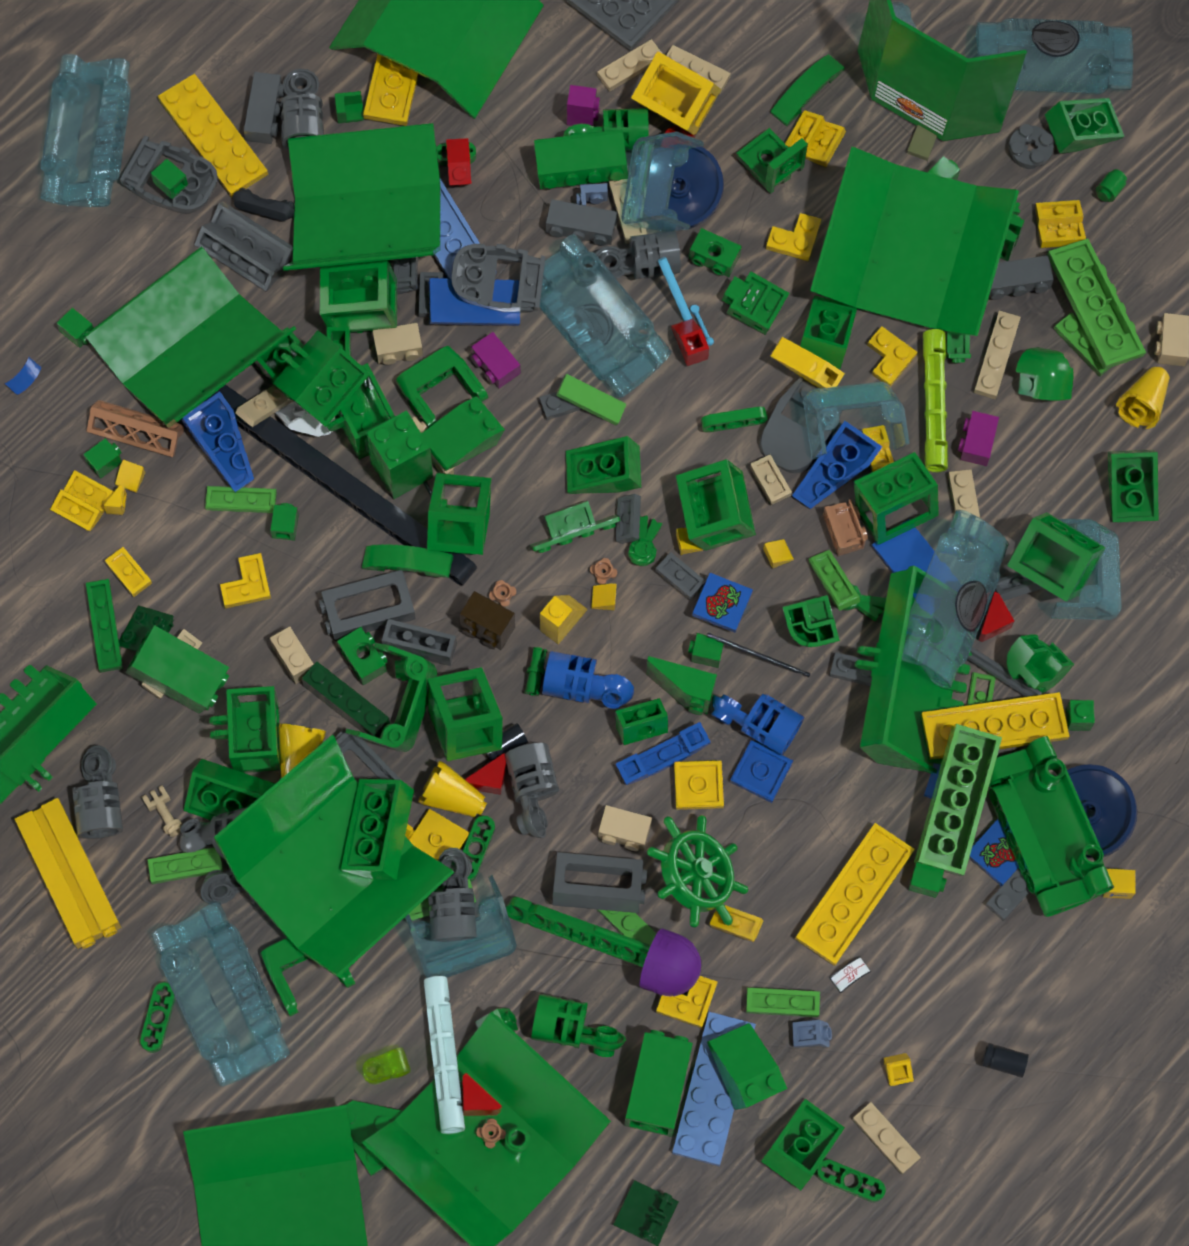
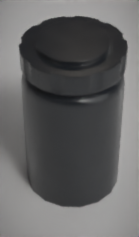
M516 723L502 731V750L486 753L489 760L493 761L514 748L528 744V740L519 724Z
M988 1043L983 1054L982 1066H989L990 1069L1023 1078L1029 1054L998 1045L993 1046L992 1043Z

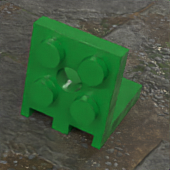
M768 128L738 151L736 158L771 194L774 192V187L781 182L785 183L791 179V174L798 169L800 171L804 169L808 143L801 138L788 148ZM763 154H770L773 160L766 162L762 160L761 156Z

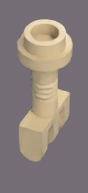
M163 785L158 787L159 792L162 794L158 797L156 792L152 790L150 794L154 800L150 802L146 794L142 796V799L150 812L157 808L166 824L164 826L165 833L169 834L170 837H174L181 833L182 822L179 819L174 820L165 803L171 799Z

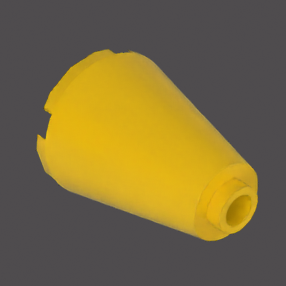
M1151 367L1118 399L1116 407H1119L1118 414L1125 422L1137 428L1140 425L1146 426L1145 429L1156 426L1160 420L1170 379L1167 371L1162 367Z
M279 724L281 778L323 743L326 731L298 725Z
M440 760L437 762V767H434L423 788L425 791L423 797L420 796L418 800L422 805L470 817H475L476 814L481 815L487 804L482 793Z

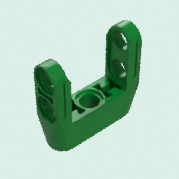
M445 346L401 373L396 379V383L408 405L419 420L423 421L428 428L436 423L435 415L423 400L421 394L453 374L457 376L472 398L477 396L482 402L489 398L486 390L466 362L450 346Z
M286 938L264 949L260 954L270 978L291 1017L299 1012L296 1000L282 972L309 959V957L300 952ZM349 969L338 977L346 988L355 985Z

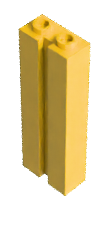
M59 798L42 805L40 809L34 812L29 811L15 818L77 949L81 947L82 949L89 948L96 943L95 940L115 935L118 932L117 930L122 927Z

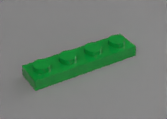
M109 579L87 582L86 588L99 671L102 673L123 669Z

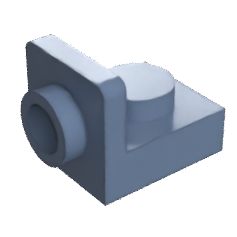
M607 183L580 185V193H576V204L586 206V202L599 204L607 201Z
M822 1020L793 1022L794 1047H830L829 1040L832 1039V1031L827 1022Z

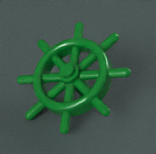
M700 815L697 818L696 830L683 833L680 832L674 820L667 816L664 818V824L672 839L666 844L663 851L654 847L647 849V854L650 857L661 861V870L666 886L658 891V897L665 899L672 894L679 903L690 909L689 923L693 928L699 925L700 912H708L716 909L725 925H731L733 919L723 903L728 900L733 890L741 894H746L749 890L746 885L734 881V869L729 856L737 851V845L732 843L724 848L715 838L706 834L707 819L704 815ZM688 844L695 845V855ZM679 849L686 860L677 857ZM704 851L710 856V858H704ZM714 866H716L718 874L713 872ZM710 881L718 884L717 892ZM686 885L692 886V891ZM702 887L709 899L701 897Z

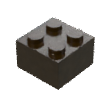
M474 591L460 613L461 629L468 637H477L483 640V644L487 647L502 650L515 629V613Z

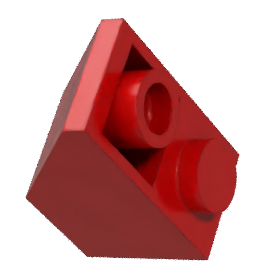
M693 319L671 326L687 366L708 360L709 346L702 329Z

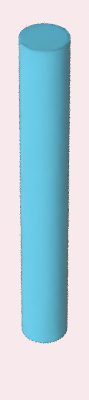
M660 258L658 263L683 320L692 319L667 258Z

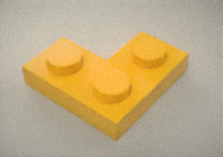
M800 213L794 232L772 226L766 250L809 261L821 219Z
M882 326L869 340L867 345L884 357L873 370L872 376L889 388L918 353Z
M261 553L238 558L242 580L220 584L225 609L271 599Z
M699 976L687 996L682 994L677 996L662 995L656 1013L702 1029L718 982Z

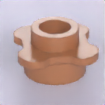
M603 558L596 565L590 567V572L596 576L598 584L604 585L608 579L617 576V570L613 568L608 558Z
M499 580L496 582L493 591L489 593V598L492 601H498L501 606L507 607L512 596L516 595V588L511 587L503 580Z
M489 1119L476 1132L477 1136L485 1141L487 1148H493L497 1141L503 1140L506 1136L505 1130L500 1128L495 1119Z

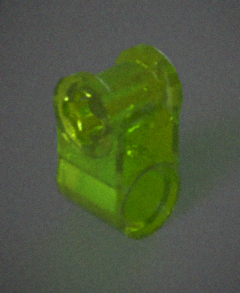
M403 1047L395 1048L384 1054L369 1058L363 1064L364 1079L373 1085L405 1076L411 1072ZM371 1067H375L378 1070L377 1075H373L370 1072Z

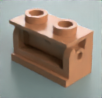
M851 499L848 501V505L844 502L825 507L823 517L837 556L864 549L868 535L865 527L860 526L858 520L860 519L858 507L853 506Z

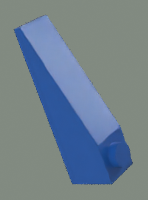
M218 392L184 416L182 423L236 493L252 482L254 477L234 411L221 392Z
M844 421L792 496L810 509L867 468L882 446Z

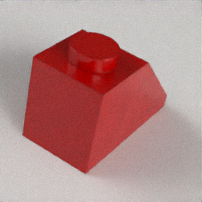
M446 139L449 185L472 184L469 139Z

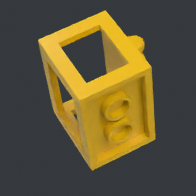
M657 51L631 98L645 108L694 135L698 132L722 89L708 79Z

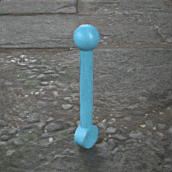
M692 305L690 312L696 316L707 344L711 346L714 340L709 336L699 315V306Z

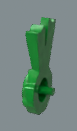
M647 515L640 516L639 540L633 541L628 551L631 561L640 566H647L654 562L657 549L652 542L662 527V523L656 522L653 518L649 529H647Z
M852 584L860 597V602L844 610L848 611L857 608L873 621H876L878 616L882 614V610L885 609L886 598L861 595L858 586Z

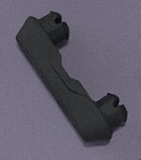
M240 188L233 195L234 205L238 209L280 221H286L294 216L295 205L292 201L264 199L252 194L249 189L245 190V188Z

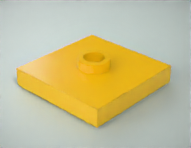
M722 760L674 762L676 810L724 808Z
M429 809L409 841L426 854L439 860L440 855L446 849L458 848L461 850L470 832Z

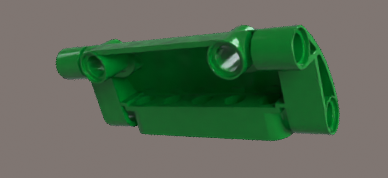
M1049 737L1038 738L1032 741L1024 750L996 758L989 784V798L1001 822L1027 887L1032 894L1035 893L1044 916L1050 917L1068 911L1112 890L1114 885L1104 866L1103 851L1066 766L1061 760L1057 759ZM1049 770H1053L1057 776L1050 774ZM1086 855L1091 856L1094 859V862L1089 861L1086 858Z

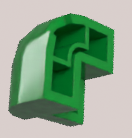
M1040 347L1025 350L1016 368V372L1020 373L1018 394L1032 396V398L1040 400L1060 401L1071 399L1074 372L1068 360L1063 356L1064 353Z
M828 595L783 606L788 630L797 643L806 647H818L840 641Z
M1035 634L1019 636L1007 654V667L1013 680L1024 678L1025 683L1029 687L1038 689L1041 693L1053 688L1074 666V663L1053 642L1048 645L1039 640L1038 635Z

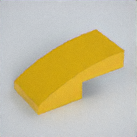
M881 425L862 429V433L882 446L870 464L871 471L874 472L893 463L894 460L889 448L890 441L885 426Z

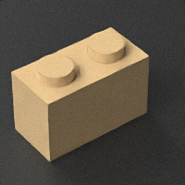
M1164 313L1162 320L1157 321L1156 334H1159V342L1157 341L1155 345V355H1158V363L1185 366L1189 358V316Z
M417 323L397 326V328L373 330L378 364L390 365L405 359L413 361L423 356Z
M289 626L270 637L272 648L292 680L297 684L302 681L303 676L314 664Z
M606 805L598 838L609 845H615L616 843L625 845V848L631 851L644 850L652 817Z

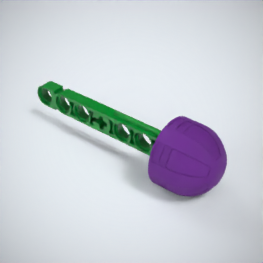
M520 897L511 898L505 908L506 914L513 920L524 924L528 923L537 929L643 967L640 987L663 996L681 995L690 990L700 976L701 958L696 947L690 940L672 931L661 928L652 944L649 945L545 906L532 904L531 901ZM602 939L607 940V941L610 942L611 944H608V943L604 942ZM624 947L631 949L633 952L626 950Z

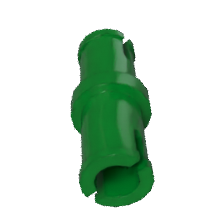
M533 647L530 667H527L526 671L528 679L524 693L527 695L530 693V696H539L542 676H545L546 672L544 664L548 650L543 649L542 651L541 647Z

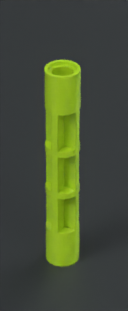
M931 329L923 332L924 389L926 399V411L924 413L926 420L925 467L929 472H943L948 469V442L946 441L945 420L947 418V412L945 411V389L947 386L944 360H946V333L943 330Z

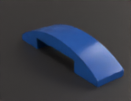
M698 722L680 731L679 735L639 755L636 753L616 763V766L625 784L629 785L673 766L674 762L685 760L711 744V741L701 722Z

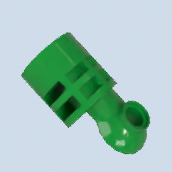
M603 109V127L577 124L568 127L564 131L563 136L623 130L625 151H647L649 148L648 109Z
M539 995L531 1040L552 1044L558 1043L562 1046L568 1045L578 1049L580 1044L593 1046L594 1054L601 1057H613L615 1050L625 1043L626 1037L610 1026H599L597 1028L584 1026L588 1007L586 1002L580 1003L555 996ZM559 1017L562 1018L561 1025H557Z

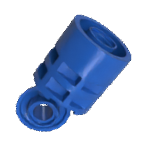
M550 651L542 695L589 703L590 699L602 701L608 708L616 709L632 699L634 687L627 678L618 674L594 675L597 664L596 659Z
M724 694L721 698L715 695L712 696L714 711L711 715L726 725H730L732 721L743 726L741 729L743 733L780 755H783L788 749L805 718L767 694L760 696L749 715L741 711L742 705ZM776 714H777V715H778L777 719L775 720L774 724L772 725L770 731L767 733L766 731L768 730V728H769L770 725L772 724V722H773V720H774V718H775V716H776Z

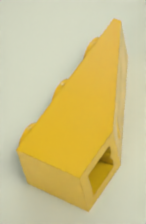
M781 337L770 357L826 393H833L845 374L829 362L784 337Z

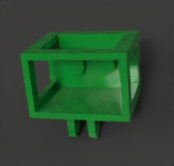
M388 260L320 267V315L327 327H350V332L363 333V331L368 330L373 332V330L397 328V278Z
M317 330L303 348L292 342L290 346L298 353L294 359L285 353L281 355V358L289 365L273 384L326 427L370 373L341 347Z
M368 363L362 365V367L370 375L336 414L338 419L327 425L329 432L343 428L359 460L369 455L366 432L395 417Z
M915 452L854 481L855 506L858 507L860 519L878 545L939 516L938 484ZM919 499L923 500L928 507V512L886 532V515ZM868 510H871L873 514V524L865 514Z
M728 459L676 475L688 538L691 542L707 551L756 535L743 471ZM721 472V475L706 479L700 482L695 481L697 479Z
M436 473L428 511L427 550L483 555L490 519L492 478ZM445 484L481 487L477 507L448 505V499H445Z
M1046 512L1032 519L1007 566L1067 602L1081 594L1106 547Z
M482 667L427 679L428 713L447 761L502 750L503 717ZM473 680V695L445 700L440 686Z
M275 687L226 689L227 715L211 717L210 724L228 725V730L210 732V738L215 740L228 739L229 759L234 770L243 773L281 771L278 731L280 715ZM266 694L268 700L240 703L239 696Z

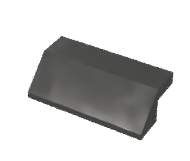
M225 202L218 204L211 222L201 227L194 244L199 248L202 246L209 255L265 291H268L284 271L283 266L289 263L293 254V246Z

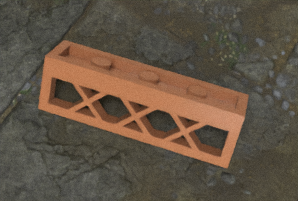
M98 400L91 406L87 432L174 457L178 438L183 434L185 425L175 423L168 428L158 417ZM95 418L103 419L108 427L105 429L94 427ZM118 424L125 425L129 434L125 436L120 435L115 426ZM140 430L145 431L151 440L147 442L141 441L136 433ZM161 437L172 439L170 449L162 447L157 439Z

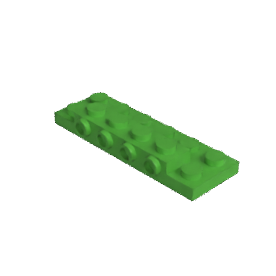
M1089 239L1048 251L1049 262L1103 369L1105 370L1143 357L1146 351L1136 333L1135 325L1129 320L1125 305L1120 302L1116 294V288L1110 282L1106 268L1100 263Z

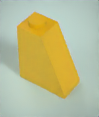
M570 595L554 596L540 612V631L559 645L585 614L587 608Z

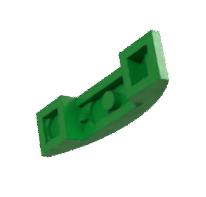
M829 54L824 56L800 76L786 91L770 114L787 127L801 113L802 108L828 82L831 83L845 70V67Z
M370 545L366 546L362 569L375 571L393 569L423 572L427 576L449 578L453 555L413 546Z

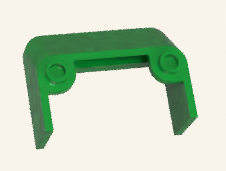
M375 643L374 648L406 659L404 672L409 677V681L395 723L386 725L382 730L380 738L347 728L345 733L396 751L407 752L415 744L428 704L427 679L437 677V669L433 663L421 656L390 645Z

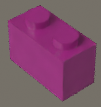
M570 85L567 101V125L589 124L593 126L594 121L599 120L600 97H596L597 88Z
M494 332L471 347L472 362L478 368L481 366L489 383H494L499 389L521 374L520 364Z
M972 411L971 417L965 419L963 431L967 433L965 439L961 438L958 451L962 452L960 460L983 466L988 465L999 417Z

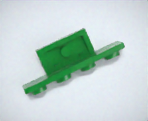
M586 500L544 515L551 537L531 544L530 548L533 551H538V553H543L551 550V545L559 543L562 546L573 542L572 538L580 535L581 538L595 534L594 530L611 529L616 526L615 523L619 522L620 518L617 515H612L595 521L589 502Z

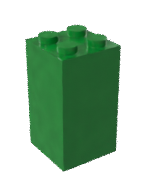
M407 410L366 432L371 464L393 500L433 478L430 446Z
M154 625L147 632L125 673L200 714L204 710L208 711L216 702L218 695L215 692L220 690L228 680L229 675L226 672L229 667Z
M650 1030V1033L645 1032L625 1118V1126L672 1137L693 1043L688 1042L689 1039L683 1036L670 1038L665 1037L663 1032Z

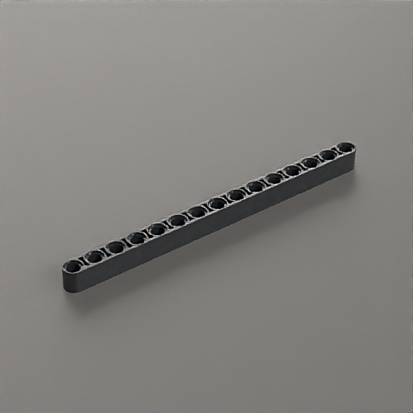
M224 385L208 398L210 399L218 392H221L233 409L237 425L240 429L402 545L427 549L428 529L271 416L254 427L245 422L236 414L238 407L248 402V400L229 386ZM445 552L453 555L449 579L463 586L476 571V564L462 553Z

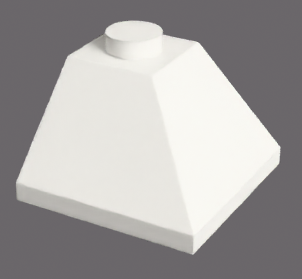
M295 401L275 413L291 430L317 437L325 436L332 432H329L327 426L325 427Z

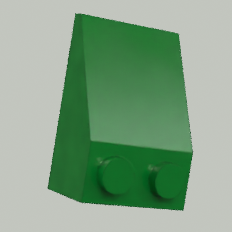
M1110 98L1059 101L1044 114L1059 153L1078 152L1125 137Z
M814 295L800 347L841 369L857 308Z
M287 327L282 331L285 333L289 330V328ZM293 333L255 361L256 367L272 384L289 365L281 358V355L285 353L294 359L298 354L290 346L292 342H295L301 348L304 347ZM273 384V385H274L279 391H281L287 398H289L290 400H292L288 395H286L282 390H280L275 384Z
M476 396L457 406L422 432V435L430 446L432 455L447 471L496 446L505 429Z
M628 436L566 451L567 490L569 494L619 493L642 488L640 446Z
M1155 450L1108 451V480L1112 522L1159 521L1158 452Z
M648 656L646 669L648 677L680 705L689 709V712L696 715L708 714L717 674Z
M750 1023L707 1041L735 1110L748 1108L788 1089L778 1065Z
M804 1099L761 1162L801 1191L816 1172L845 1127L807 1099Z

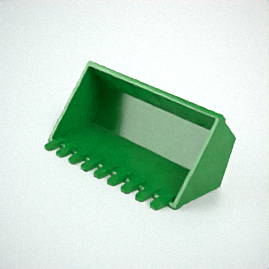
M914 565L909 566L906 570L891 573L880 637L876 648L858 647L857 652L859 654L874 657L873 662L866 660H857L855 662V667L872 671V682L860 748L878 764L937 774V769L933 768L934 763L941 765L943 758L929 759L921 713L964 706L962 701L952 699V693H966L967 684L955 681L956 673L968 675L970 672V666L958 663L959 655H972L961 644L962 637L975 638L976 629L968 632L960 624L955 610L957 592ZM913 593L942 598L939 608L930 615H927L914 599Z
M28 665L24 669V673L32 680L26 686L18 679H14L10 683L11 688L18 693L13 700L4 693L0 694V704L4 707L0 712V804L25 781L39 792L42 789L41 785L30 777L35 770L45 780L50 781L53 778L41 764L53 749L97 705L76 678L47 665L40 672L32 665Z

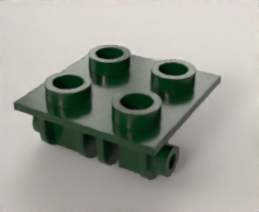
M138 605L119 640L120 647L137 652L147 632L154 625L169 633L174 626V616Z
M634 1180L613 1225L655 1246H659L679 1201L673 1199V1196L668 1193H660Z

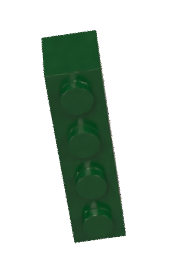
M318 661L303 676V686L361 732L380 738L384 727L391 724L390 717Z

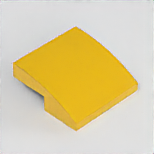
M804 110L785 144L789 148L803 138L808 143L806 159L827 167L846 130L845 127L826 122L822 115Z
M1080 200L1035 204L1041 248L1063 247L1086 239L1082 223L1083 212Z
M74 470L64 490H60L50 510L91 531L105 512L104 504L115 491Z

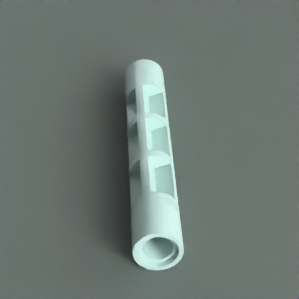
M433 976L424 980L440 1128L443 1134H454L464 1131L465 1124L463 1107L460 1106L462 1099L451 1006L448 1002L450 1000L448 981L445 976Z

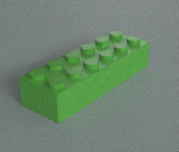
M959 724L951 727L914 863L918 862L944 870V872L957 876L965 875L1002 737Z

